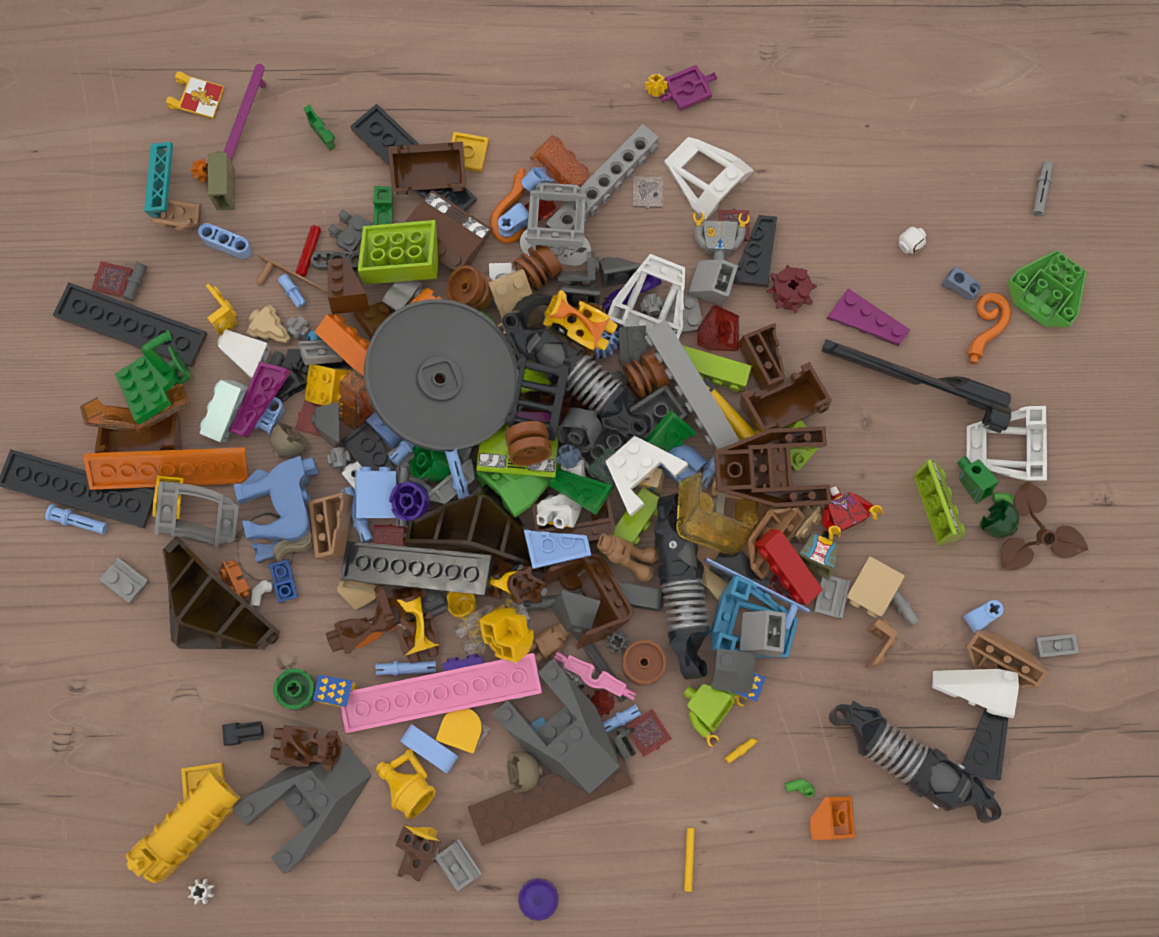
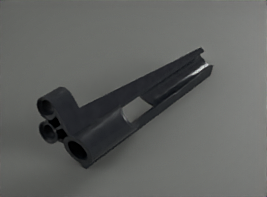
M825 339L821 352L913 385L922 383L967 399V404L985 410L982 420L983 428L1001 433L1002 430L1005 431L1010 423L1011 408L1009 404L1011 395L1008 392L966 377L953 376L936 379Z

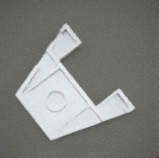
M636 436L606 460L609 471L631 517L644 506V503L632 489L662 464L676 478L688 467L687 462Z

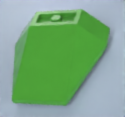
M1055 250L1018 269L1008 281L1013 303L1043 326L1070 327L1079 315L1087 271L1058 250Z
M556 460L557 471V469H561V464L558 465V462ZM486 471L474 472L475 481L482 487L486 484L490 486L501 497L504 508L514 517L534 504L550 485V479L552 478Z

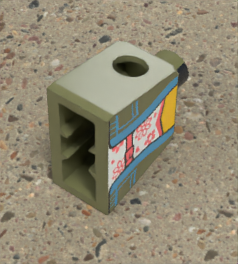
M823 531L821 536L812 534L800 551L799 556L809 571L829 579L835 568L839 545L829 539L827 531Z

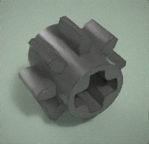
M614 631L612 637H606L610 642L605 647L612 649L610 654L618 651V654L621 655V650L628 648L624 644L629 641V638L624 639L623 631L620 634H616ZM615 638H617L618 641H622V643H620V647L612 645Z

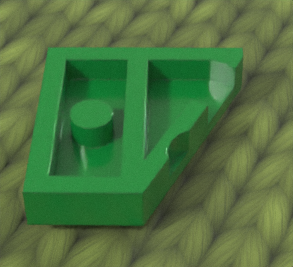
M308 104L303 108L308 123L331 151L336 147L334 143L335 136L330 130L325 128L324 122Z

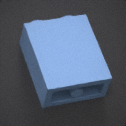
M360 467V471H355L354 518H396L391 510L393 509L392 503L389 502L391 491L396 486V471H391V467H379V471H371V467Z

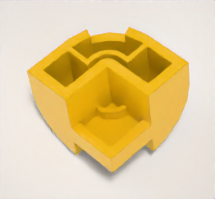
M513 608L494 610L479 619L484 643H488L491 649L496 652V657L517 663L529 652L533 643L534 630L528 629L526 616L516 614Z

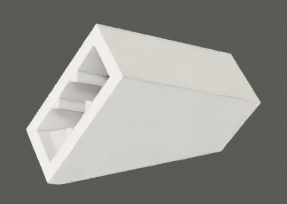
M226 329L218 339V347L222 353L250 379H252L258 363H266L271 351L266 342Z

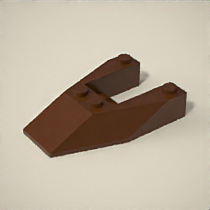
M826 427L768 429L714 451L716 491L772 507H804L831 504L830 485L793 486L790 449H810L827 446Z

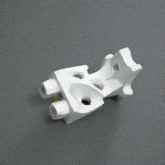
M579 460L580 462L570 469L563 468L561 465V470L585 477L584 460ZM562 493L557 496L549 495L537 505V524L542 526L552 524L556 528L562 529L564 527L573 528L582 506Z

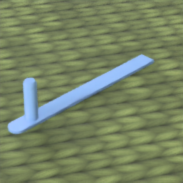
M709 558L704 560V562L732 576L737 575L750 580ZM754 582L760 590L791 605L786 615V630L790 629L798 609L810 613L808 608Z

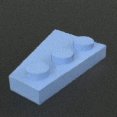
M524 530L533 569L591 556L586 535Z

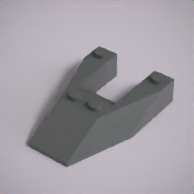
M552 660L538 674L565 704L559 712L539 730L535 729L513 701L507 700L492 714L509 734L529 754L536 758L538 763L591 794L621 766L596 706L556 660Z
M346 744L342 746L340 759L334 765L331 772L324 770L323 763L312 762L310 767L291 766L246 797L233 810L245 825H251L281 799L284 800L305 827L303 831L271 857L281 872L286 874L337 832L369 781L371 774Z

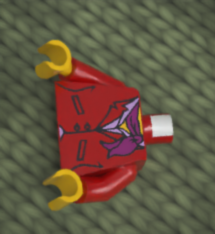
M835 486L830 488L831 504L825 505L822 510V525L829 533V539L833 540V535H838L840 538L841 532L867 520L870 517L869 514L872 515L873 520H877L876 513L883 515V510L881 506L873 505L851 491L841 495L838 487Z

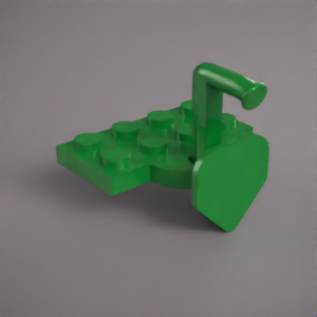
M166 330L165 333L160 334L142 346L141 352L144 356L115 373L134 421L138 425L172 405L167 392L175 384H183L194 378L181 356L171 345L168 346V350L173 360L169 362L165 361L155 350L156 347L164 342L172 341L169 330ZM178 371H181L183 374L178 377Z

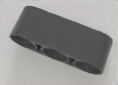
M618 582L632 607L661 611L664 597L662 590Z

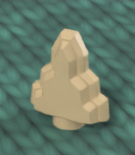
M270 304L261 311L256 309L251 313L248 320L251 324L246 334L253 338L260 337L264 340L271 338L278 343L285 344L291 339L287 329L281 325V319L276 315L277 310Z

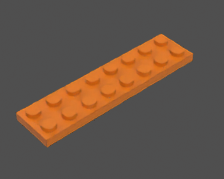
M245 447L85 453L83 457L90 490L155 487L157 476L184 478V484L190 485L241 484L249 478Z

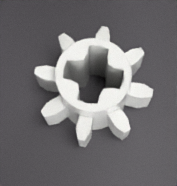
M196 879V885L188 887L191 890V895L188 898H194L195 905L199 904L200 900H202L203 904H207V898L215 896L211 893L212 888L215 886L207 884L208 879H204L202 883L199 879ZM200 888L205 889V892H203L202 895L198 894V891L201 890Z

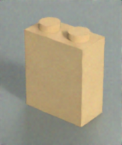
M869 556L847 595V598L851 599L849 603L857 608H860V606L868 609L866 613L875 618L878 615L883 617L906 576Z

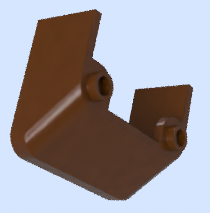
M610 496L607 497L604 502L605 505H602L596 515L591 514L592 521L576 523L573 528L564 527L563 529L556 528L552 524L538 525L534 502L531 509L535 531L586 535L588 542L599 541L602 534L614 535L615 524Z
M592 552L591 556L550 567L542 581L548 584L559 580L565 589L576 590L580 588L583 596L600 601L595 616L597 620L593 622L591 630L584 633L576 645L577 649L603 640L627 623L633 616L632 606L604 558L598 553Z

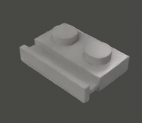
M323 340L303 341L298 344V349H300L305 365L336 363L343 360Z
M118 557L115 563L99 579L130 604L141 593L144 586L150 582Z
M821 576L819 585L823 591L816 597L813 612L842 619L850 581L830 576L829 579Z
M457 840L440 852L435 858L456 892L482 874L460 840Z

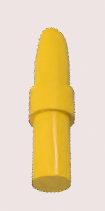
M751 738L745 743L740 744L733 752L724 757L725 761L730 764L739 756H743L758 740Z

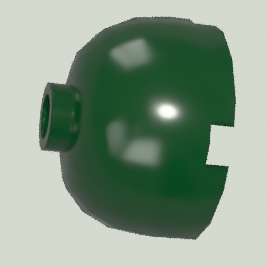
M1000 500L988 509L991 513L987 518L983 516L980 522V528L994 538H1004L1013 535L1017 531L1019 513L1009 501Z

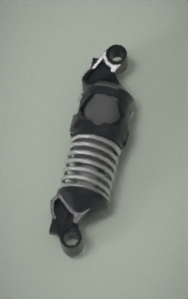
M519 310L511 311L503 316L502 324L507 333L505 339L513 344L518 357H522L527 352L529 353L528 360L530 362L553 367L561 366L563 360L571 362L566 391L573 389L572 396L580 393L577 400H581L589 392L590 394L583 401V405H586L593 396L595 397L594 401L589 405V409H592L600 401L601 404L595 412L597 417L601 419L603 427L617 430L625 437L628 434L643 435L650 428L651 419L646 414H632L630 412L628 386L623 384V382L619 383V379L613 380V374L607 376L608 370L602 371V365L596 366V361H591V356L587 355L584 351L585 347L564 335V330L561 328L557 329L553 325L527 328L524 315ZM511 316L515 317L516 325L511 322ZM545 373L547 380L553 385L558 384L559 378L553 374ZM637 421L643 422L644 428H640L637 425Z
M676 493L659 497L657 502L658 520L654 528V542L656 554L660 561L656 567V575L660 579V585L663 588L662 592L667 594L663 599L669 600L664 606L678 607V609L666 610L665 612L666 615L679 614L677 617L667 618V622L680 621V624L667 626V635L670 639L669 644L678 655L680 671L686 680L706 677L707 664L697 653L704 639L711 632V629L709 627L710 624L704 623L709 617L704 615L708 610L702 608L706 605V602L702 601L706 595L701 593L704 590V587L700 586L703 583L704 566L696 557L698 553L697 534L686 528L678 519V514L683 509V499L680 494Z
M853 701L851 705H837L829 713V720L833 725L852 727L857 741L858 754L864 756V758L868 757L869 761L875 760V765L881 764L882 769H888V774L894 773L895 778L901 777V782L909 787L910 792L919 798L925 797L930 800L935 808L950 811L964 806H973L977 818L982 823H990L1001 817V808L993 797L995 792L985 786L979 774H970L965 771L964 766L961 764L956 765L947 759L945 753L937 748L923 747V743H919L916 746V738L909 741L910 734L902 738L903 730L896 733L897 726L891 727L888 731L890 721H887L881 715L879 709L863 707ZM837 711L843 714L844 719H840L837 716ZM878 749L875 755L872 756V753ZM884 753V756L878 761L880 754ZM890 757V761L885 765L886 759ZM986 808L991 811V817L987 815Z

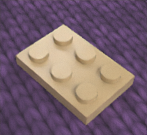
M523 269L488 282L501 320L505 314L515 308L518 301L532 294ZM537 307L530 313L527 327L542 322Z

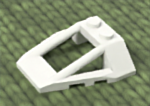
M688 137L664 161L673 179L680 186L681 192L688 199L691 208L700 216V212H702L704 220H707L718 209L719 202L739 182L742 184L754 172L751 167L735 155L691 137ZM699 152L726 167L709 185L683 169ZM683 178L704 190L699 199Z
M649 254L612 301L608 312L610 320L622 327L646 325V331L666 319L676 296L673 323H668L679 340L683 329L685 267ZM647 274L672 284L658 319L633 310ZM635 284L627 305H623L622 302Z
M1026 406L1011 412L1010 421L1026 418V428L1007 427L1005 431L1002 430L999 433L1027 435V461L987 459V433L997 432L983 428L982 421L967 426V458L971 463L979 459L990 472L1023 481H1047L1046 406ZM1008 468L1026 469V472L1018 471V470H1013V469H1008Z

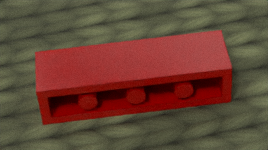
M770 529L755 543L758 548V554L768 562L769 569L779 577V583L789 591L792 601L808 605L823 591L781 530Z

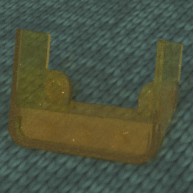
M699 472L679 481L677 532L679 536L728 555L739 553L758 526L759 503L747 499L735 502V519L713 511L714 504L712 498L702 492L703 473Z

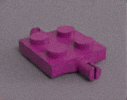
M697 65L665 78L668 92L659 95L660 100L663 103L672 99L679 111L712 98V92L708 87V83L717 80L715 72L704 76Z

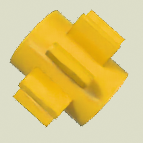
M660 74L651 75L648 77V81L645 82V90H648V94L653 97H659V95L665 93L664 90L668 89L665 77H662Z

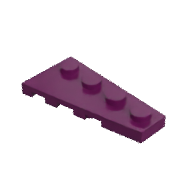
M850 289L846 290L827 317L828 320H835L846 327L850 326L862 333L872 334L876 338L896 346L900 345L910 330Z
M259 362L229 431L243 437H248L291 371L283 367Z

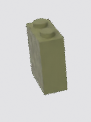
M220 151L208 154V196L216 210L235 209V169L227 153Z

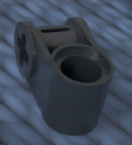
M290 370L291 373L280 388L282 392L279 394L277 392L275 395L281 402L286 401L294 394L305 389L307 382L298 370Z

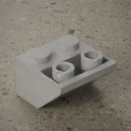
M722 259L698 261L688 294L723 306L729 297L738 265Z
M768 610L744 612L742 614L739 651L779 657L784 651L786 613Z

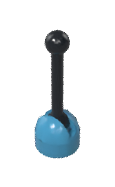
M310 331L306 337V341L322 340L315 331ZM301 355L296 362L292 363V369L297 370L299 368V363L302 361Z

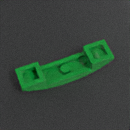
M374 186L373 225L393 224L392 186Z

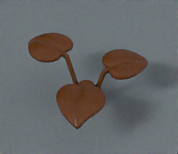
M1025 482L1017 490L1014 497V507L1018 510L1019 515L1026 516L1030 514L1038 524L1040 530L1036 534L1037 541L1025 544L1021 538L1008 539L1003 544L1001 550V566L1006 570H1016L1027 566L1034 557L1033 550L1029 548L1031 545L1044 544L1052 546L1053 552L1061 558H1070L1088 550L1084 537L1075 528L1060 526L1055 533L1046 529L1034 513H1039L1045 508L1047 499L1044 492L1031 482Z

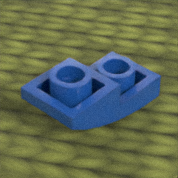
M289 559L269 564L278 603L297 598V589Z

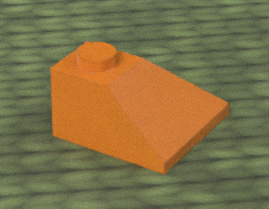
M852 796L824 798L810 818L812 840L855 838Z

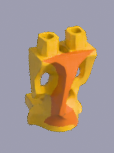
M559 290L557 295H553L548 308L544 312L545 320L543 324L546 326H550L553 323L560 324L568 330L566 335L576 342L592 350L595 347L605 350L609 341L601 337L603 331L606 330L613 334L617 327V324L610 320V316L582 301L579 302V309H575L568 304L566 294L562 290ZM583 311H590L592 316L590 318L586 317ZM574 315L577 320L574 323H569L567 318ZM582 330L584 335L582 337L578 336L576 331Z

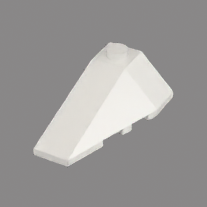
M1001 669L942 670L932 672V688L955 698L959 696L969 700L968 704L973 706L978 704L987 708L986 711L991 714L1014 718L1019 690L1017 672Z

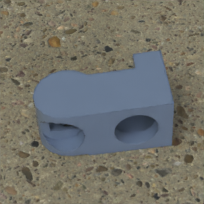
M956 266L949 271L941 284L946 289L951 288L967 300H974L981 288L980 283Z

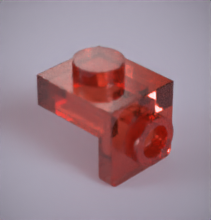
M539 200L538 221L551 216L556 208L553 200ZM527 203L524 207L529 211V203Z

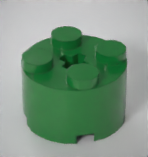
M418 446L414 447L412 453L415 454L409 463L410 472L414 477L440 483L447 477L448 473H451L445 452L432 451Z
M287 669L274 682V697L281 706L289 710H304L314 703L313 696L316 681L310 674L301 669ZM297 686L299 687V691H296L295 694L292 692V689H295Z

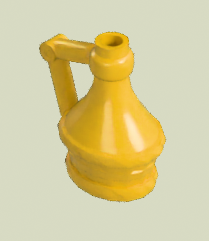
M407 749L404 754L391 761L390 764L383 761L376 767L378 776L386 780L389 785L391 807L404 813L407 819L410 820L417 817L433 800L436 790L426 782L427 773L412 749ZM409 760L417 774L398 773L394 769Z

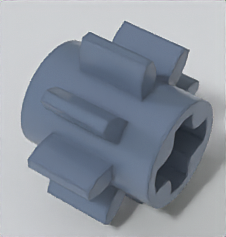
M563 445L557 451L558 456L555 458L558 465L561 464L563 468H574L580 462L578 457L581 454L578 448L575 449L574 445Z

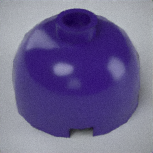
M411 481L397 484L391 491L389 502L392 503L393 509L391 510L397 518L409 521L416 520L427 512L430 497L427 490L421 484Z
M531 879L522 886L519 892V908L524 916L531 920L542 921L548 919L558 907L559 896L557 889L546 879Z

